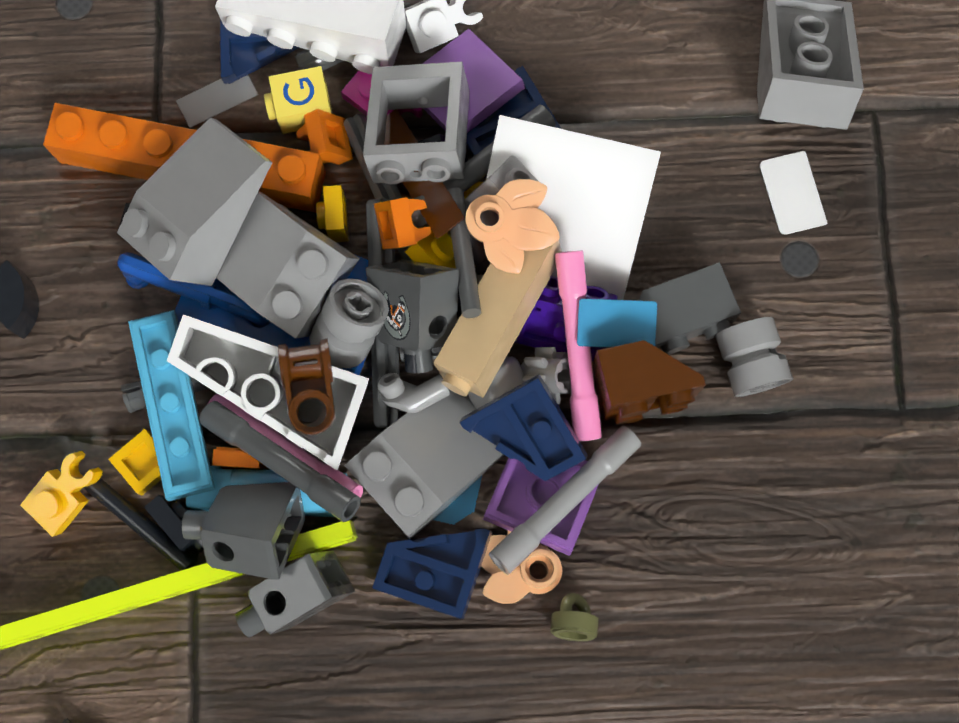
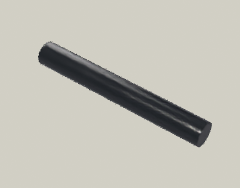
M100 478L95 484L83 487L180 571L191 568L195 564L197 559L189 552L181 551L161 528L103 479Z

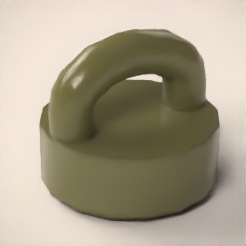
M568 593L561 600L560 611L552 613L550 632L555 637L564 640L591 641L597 637L599 618L591 614L590 606L585 598L577 593ZM572 605H575L579 611H572Z

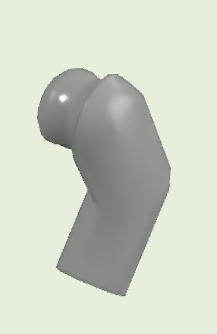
M397 373L385 374L378 382L382 401L390 407L408 413H418L450 395L448 388L441 383L443 379L440 374L418 386L402 381Z

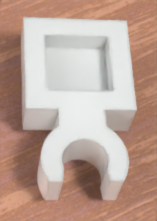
M423 0L404 8L406 29L416 53H422L457 38L459 35L455 24H476L482 20V13L474 12L466 15L463 11V4L466 0H450L449 4H447L446 0Z

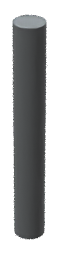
M460 188L449 189V193L465 217L466 205L463 190ZM464 219L453 227L450 232L455 267L459 271L458 289L462 316L465 318H475L481 315L482 312L471 238Z

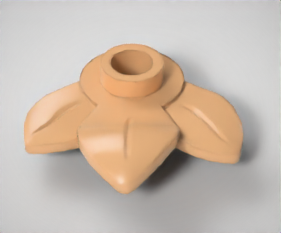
M531 179L509 181L496 195L479 196L468 206L465 215L466 227L476 240L483 242L487 260L497 269L519 274L523 266L524 251L542 250L559 240V232L552 219L544 211L538 209L547 193V186L543 183ZM486 210H492L497 213L499 221L493 226H486L482 223L480 215Z
M507 530V535L491 536L481 565L486 572L492 575L484 586L483 595L501 604H512L521 600L528 593L545 594L552 591L558 585L562 577V564L559 557L552 550L548 549L547 546L539 544L520 565L507 575L491 560L489 553L511 531ZM534 563L543 564L547 569L546 577L543 579L533 578L529 571L530 566Z

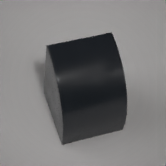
M6 260L0 266V321L8 330L25 339L37 321L39 297L34 284L25 273Z

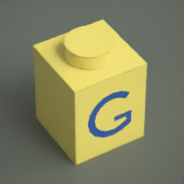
M321 66L268 76L271 93L264 94L269 120L277 119L283 134L295 132L305 124L304 115L320 109L332 113L327 83Z

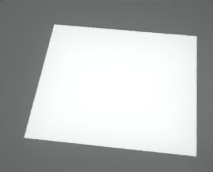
M499 115L487 178L510 156H515L539 182L547 186V193L538 209L544 211L556 225L560 236L559 242L562 252L583 250L587 286L603 288L608 293L617 295V300L624 299L661 151ZM556 269L554 270L552 276L557 277ZM482 274L476 275L477 285L483 277Z

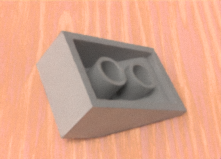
M764 0L757 82L759 119L847 130L864 90L852 2L836 0Z
M209 118L136 191L117 233L169 280L212 286L273 162L220 121Z
M258 191L216 278L253 310L296 339L310 336L332 286L338 281L347 279L360 258Z
M448 389L450 392L449 396L420 412H407L344 465L411 540L504 456V454L495 449L496 445L473 430L470 433L463 429L460 424L461 418L474 411L475 408L468 396L459 395Z

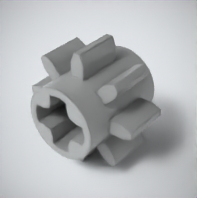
M536 347L535 357L524 358V362L521 364L525 375L522 377L523 382L540 374L557 404H560V394L571 393L566 352H556L555 347Z

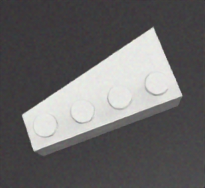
M217 0L215 5L223 25L234 34L245 37L250 36L251 33L266 37L270 43L280 48L292 49L293 46L310 50L313 56L324 61L334 62L335 59L352 63L353 67L367 74H372L373 67L394 65L406 29L403 0Z
M183 315L167 361L220 396L225 397L254 418L267 424L296 445L321 459L327 465L338 470L369 378L332 366L335 419L331 427L324 433L307 435L298 431L291 424L289 418L286 391L283 388L278 347ZM317 361L296 363L295 366L316 364ZM308 399L301 404L298 415L300 421L305 426L315 427L324 421L327 410L322 401Z

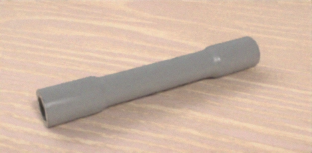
M621 426L611 435L579 471L526 522L518 525L489 553L491 560L496 566L509 575L539 546L540 541L606 476L614 473L641 447V442L636 434L629 428Z

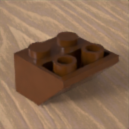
M645 340L597 350L592 363L594 386L603 421L615 418L616 425L639 421L643 419L642 414L660 408L661 415L688 409V404L694 402L695 397L706 386L703 375Z

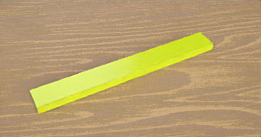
M351 520L347 522L341 521L299 534L287 562L302 558L309 553L321 552L356 541L358 536L354 522ZM207 563L31 616L0 626V650L247 574L212 568Z

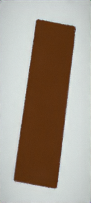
M397 109L387 115L384 145L418 143ZM429 180L403 182L412 199L418 196L425 197L424 201L427 208L420 210L437 239L465 219L443 182H432Z

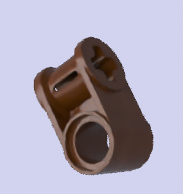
M328 338L320 339L317 345L288 348L286 344H279L280 372L283 388L286 391L291 424L298 431L307 435L324 433L331 427L335 419L332 390L333 372ZM317 361L316 364L295 366L296 363ZM308 399L322 401L327 410L324 421L315 427L305 426L300 421L298 415L301 404Z

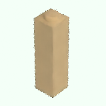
M559 240L542 250L524 251L523 266L519 274L504 272L490 263L478 284L481 315L475 318H465L461 314L434 361V365L443 378L441 383L445 387L462 396H467L470 391L484 398L556 269L555 253L562 252Z

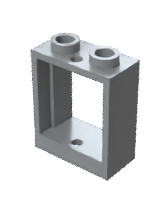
M463 62L373 67L363 157L373 183L398 184L409 181L429 180L432 182H443L449 179H464L470 90ZM448 107L445 142L384 145L388 110Z

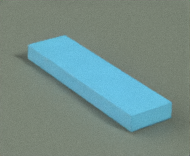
M175 311L128 321L165 499L169 502L215 490L203 431L199 422V413L191 377L167 361L179 327Z

